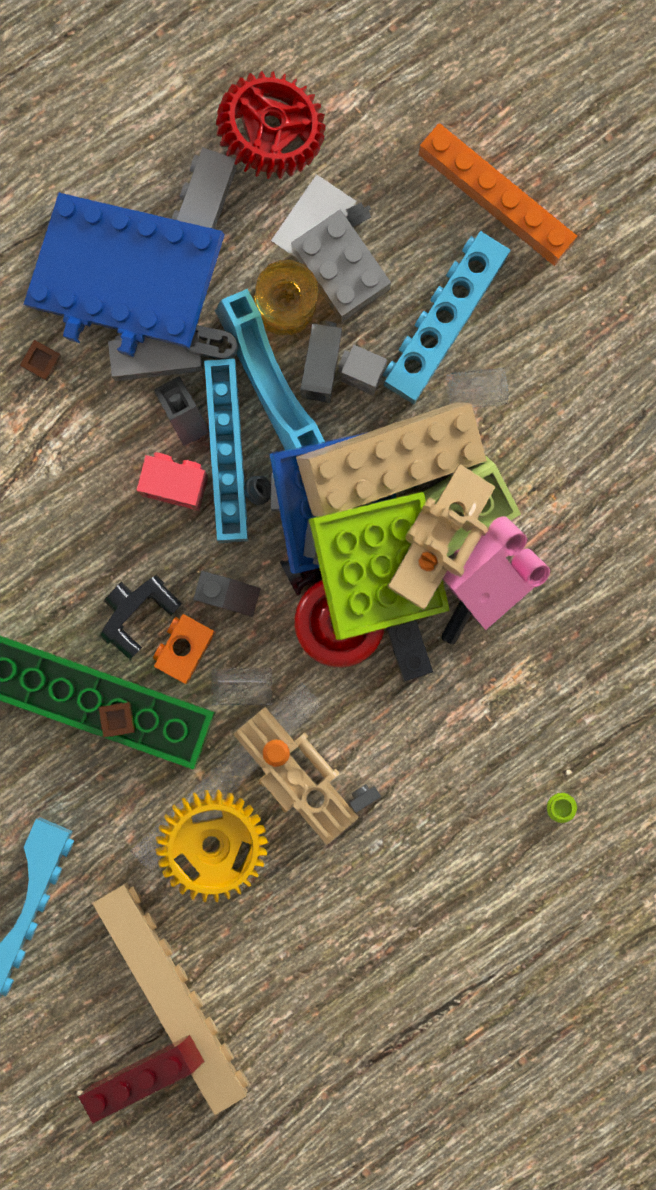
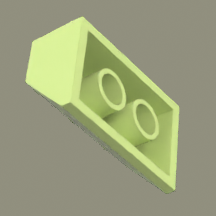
M485 456V462L473 465L467 469L495 486L494 491L477 518L478 521L489 528L490 524L499 517H507L513 520L521 515L496 464ZM452 475L425 490V501L428 498H432L437 503ZM451 504L449 510L463 517V508L459 504ZM462 528L456 531L447 546L449 548L447 557L461 548L470 531L467 532Z

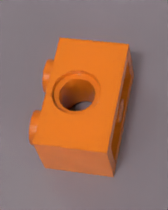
M182 614L180 619L177 617L173 619L167 630V633L171 634L166 645L162 643L159 645L152 659L156 660L155 668L184 684H188L216 632ZM181 639H186L191 646L190 652L186 656H178L174 650L176 642Z

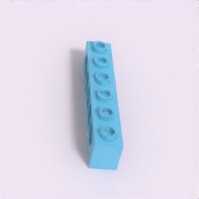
M481 231L476 239L470 236L462 249V252L465 253L464 258L460 263L455 261L446 274L450 280L444 288L441 286L437 288L430 300L434 305L429 313L423 311L414 325L418 328L413 338L410 336L405 338L398 350L403 354L397 363L391 361L383 373V376L387 378L384 383L386 388L413 405L415 404L506 261L511 251L509 248ZM472 261H479L483 264L484 271L473 273L469 269L468 264ZM458 285L464 286L468 290V296L457 298L453 294L452 289ZM441 310L449 311L453 320L449 323H441L437 319L436 314ZM425 335H431L436 339L437 345L433 348H425L421 344L420 339ZM409 360H416L420 363L421 370L418 373H409L405 369L404 364Z
M235 359L207 360L204 363L218 543L246 542L249 540Z

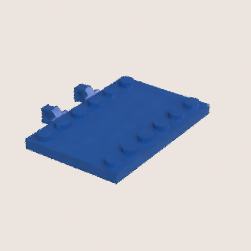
M58 193L24 305L31 309L63 316V322L66 323L63 337L72 342L80 343L78 338L80 333L84 331L85 326L90 327L91 324L118 330L117 333L121 335L122 344L117 350L123 355L134 357L138 342L143 343L145 338L190 348L225 234L221 230Z

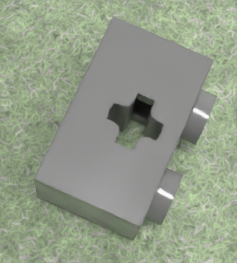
M353 345L351 352L345 350L338 365V372L341 373V382L374 396L385 371L387 359Z

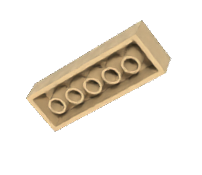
M455 402L296 457L311 513L319 517L349 510L454 473L459 464L468 468L485 462L486 457L472 404Z

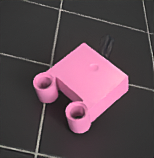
M499 517L490 524L488 532L485 536H481L464 565L465 571L462 577L447 571L442 579L460 601L441 635L442 640L454 645L471 615L487 630L533 588L542 585L550 575L549 567L532 550L524 549L527 543L526 535L507 517ZM458 549V550L455 551V553H454V556H455V557H456V555H457V553H458V551H459L460 549ZM507 556H514L511 564L507 560Z

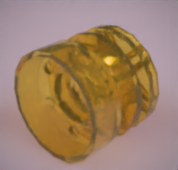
M279 260L268 265L258 277L254 295V302L261 314L264 328L277 335H293L304 330L311 322L318 300V283L313 272L304 264L293 260ZM285 298L286 302L290 303V305L285 307L284 303L280 302V300Z

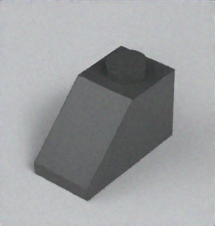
M180 376L154 389L183 446L197 441L209 433L204 419Z
M201 571L193 600L253 617L261 588Z

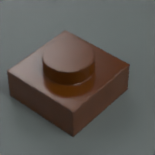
M34 340L20 367L48 381L61 358V354Z
M130 702L99 707L103 738L135 732Z

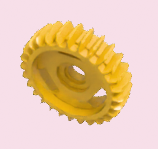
M205 790L204 799H200L194 792V802L189 803L188 800L182 798L184 807L180 809L173 805L172 808L175 816L172 817L167 814L164 816L169 825H159V831L165 834V836H156V842L163 845V847L156 848L155 851L157 856L165 857L158 860V865L160 868L167 867L162 872L164 878L173 876L170 880V885L173 888L180 884V894L183 895L190 889L192 900L196 898L198 893H201L203 902L207 901L208 894H212L215 902H219L220 893H224L225 897L230 900V890L234 889L238 894H241L239 886L241 883L251 887L247 878L249 875L256 878L259 877L254 867H264V862L258 856H267L266 849L260 846L267 844L268 841L265 836L258 835L266 830L263 825L255 826L261 819L257 814L250 816L254 810L251 805L242 809L244 806L242 798L233 803L234 796L232 793H228L224 800L220 790L216 791L215 798H211L208 790ZM211 810H220L222 812V817L192 822V816ZM210 836L216 837L219 840V846L213 852H207L202 848L203 841ZM241 843H248L249 850L244 862L237 870L232 869ZM182 853L199 872V875L195 878L186 875L174 859Z

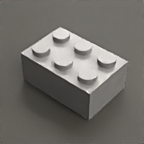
M341 209L291 242L292 252L341 323L390 290L391 281Z

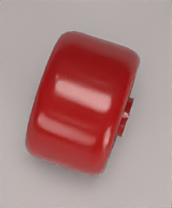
M323 580L311 586L304 593L297 605L294 617L295 633L302 649L316 662L333 668H347L365 661L378 648L385 628L346 639L336 640L334 628L331 625V615Z

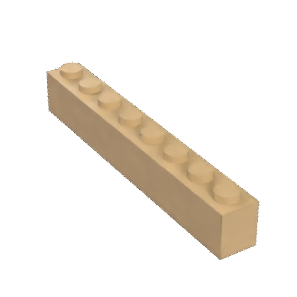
M126 882L95 900L92 904L171 1041L174 1043L188 1035L193 1039L205 1062L191 1075L212 1112L216 1115L247 1096L246 1087L249 1086V1083L242 1070L236 1071L232 1065L231 1060L234 1057L226 1043L221 1045L215 1034L219 1032L211 1017L205 1018L200 1010L203 1007L200 997L195 990L189 991L185 984V981L188 980L185 971L180 964L174 965L170 958L173 952L165 938L160 940L154 929L158 926L150 912L144 913L139 903L142 902V898L134 885L129 887Z

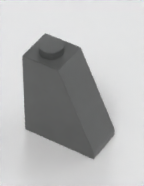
M319 321V324H312L301 384L302 399L331 403L342 336V328H338L337 323Z

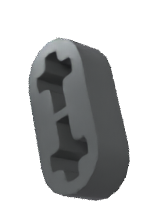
M199 325L196 326L195 332L198 333L200 339L206 340L207 343L197 342L195 347H184L191 354L217 360L232 359L238 351V344L231 333ZM224 339H227L228 344L232 347L231 349H226L224 353H220L219 347L212 345V342L222 343Z

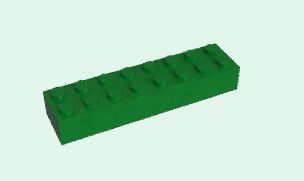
M0 635V701L103 737L99 707L130 702L135 732L104 738L184 767L196 769L216 713L215 711Z

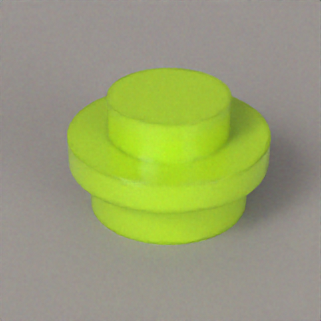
M554 794L547 802V813L555 822L566 823L576 815L577 804L569 794Z

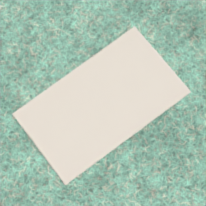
M316 174L271 241L296 257L291 250L292 241L340 209L346 216V209L353 206L356 201Z

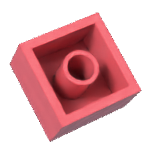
M154 452L153 457L145 456L137 492L142 497L199 511L208 475L199 463L184 460L182 465L175 463L169 455Z

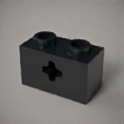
M417 620L386 628L403 682L433 672Z

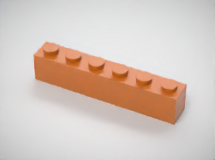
M440 123L436 125L421 143L418 154L553 266L559 262L575 242L577 235Z

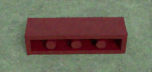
M188 1035L92 1084L78 1098L93 1124L193 1074L205 1061L193 1039Z

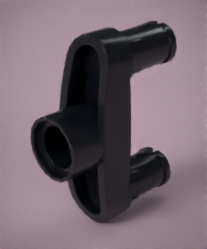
M157 575L147 580L133 592L121 581L103 601L114 613L99 637L107 644H113L129 660L142 647L123 630L124 626L122 624L146 598L148 600L151 598L170 616L183 604L163 585L165 582Z

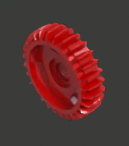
M261 71L256 79L250 73L246 80L240 77L236 85L231 84L228 92H225L217 110L218 116L215 124L218 126L217 136L222 137L220 147H228L226 156L235 155L236 160L234 164L237 165L243 162L245 164V172L253 168L255 169L256 177L263 171L266 172L267 179H270L272 173H276L278 178L281 179L286 171L292 177L296 170L302 172L305 166H309L313 162L314 157L318 155L325 137L323 135L326 130V125L323 124L325 114L319 113L320 103L313 104L315 94L308 96L305 94L307 86L302 88L296 86L297 78L290 83L286 81V74H283L281 79L275 77L274 71L271 72L270 77H265L263 71ZM265 97L275 98V99H278V100H281V101L285 102L286 104H283V103H280V102H277V101H274V100H271V99H268V98H265ZM266 116H275L279 120L280 126L270 127L266 124L264 118ZM235 119H242L249 142L239 132ZM297 137L305 142L301 147L285 154L281 152Z

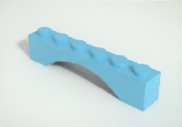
M248 288L222 299L215 312L224 330L235 337L238 344L236 354L284 449L289 450L325 442L315 421L301 406L286 382L269 344L261 314Z
M41 817L35 820L24 845L28 862L29 882L22 913L13 929L0 942V998L2 995L7 996L14 980L10 978L13 968L19 969L26 952L22 950L26 939L31 941L38 926L34 922L38 911L44 912L50 896L46 894L50 883L56 884L62 868L58 867L62 855L67 857L74 843V840L70 839L73 831Z

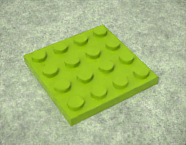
M424 492L309 519L336 640L450 611L443 580L424 610L387 587L409 551L408 549L411 544L405 538L426 502Z

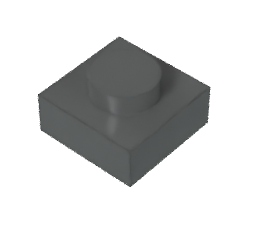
M367 784L351 793L353 799L349 803L355 813L379 799L381 795L375 786L368 788Z

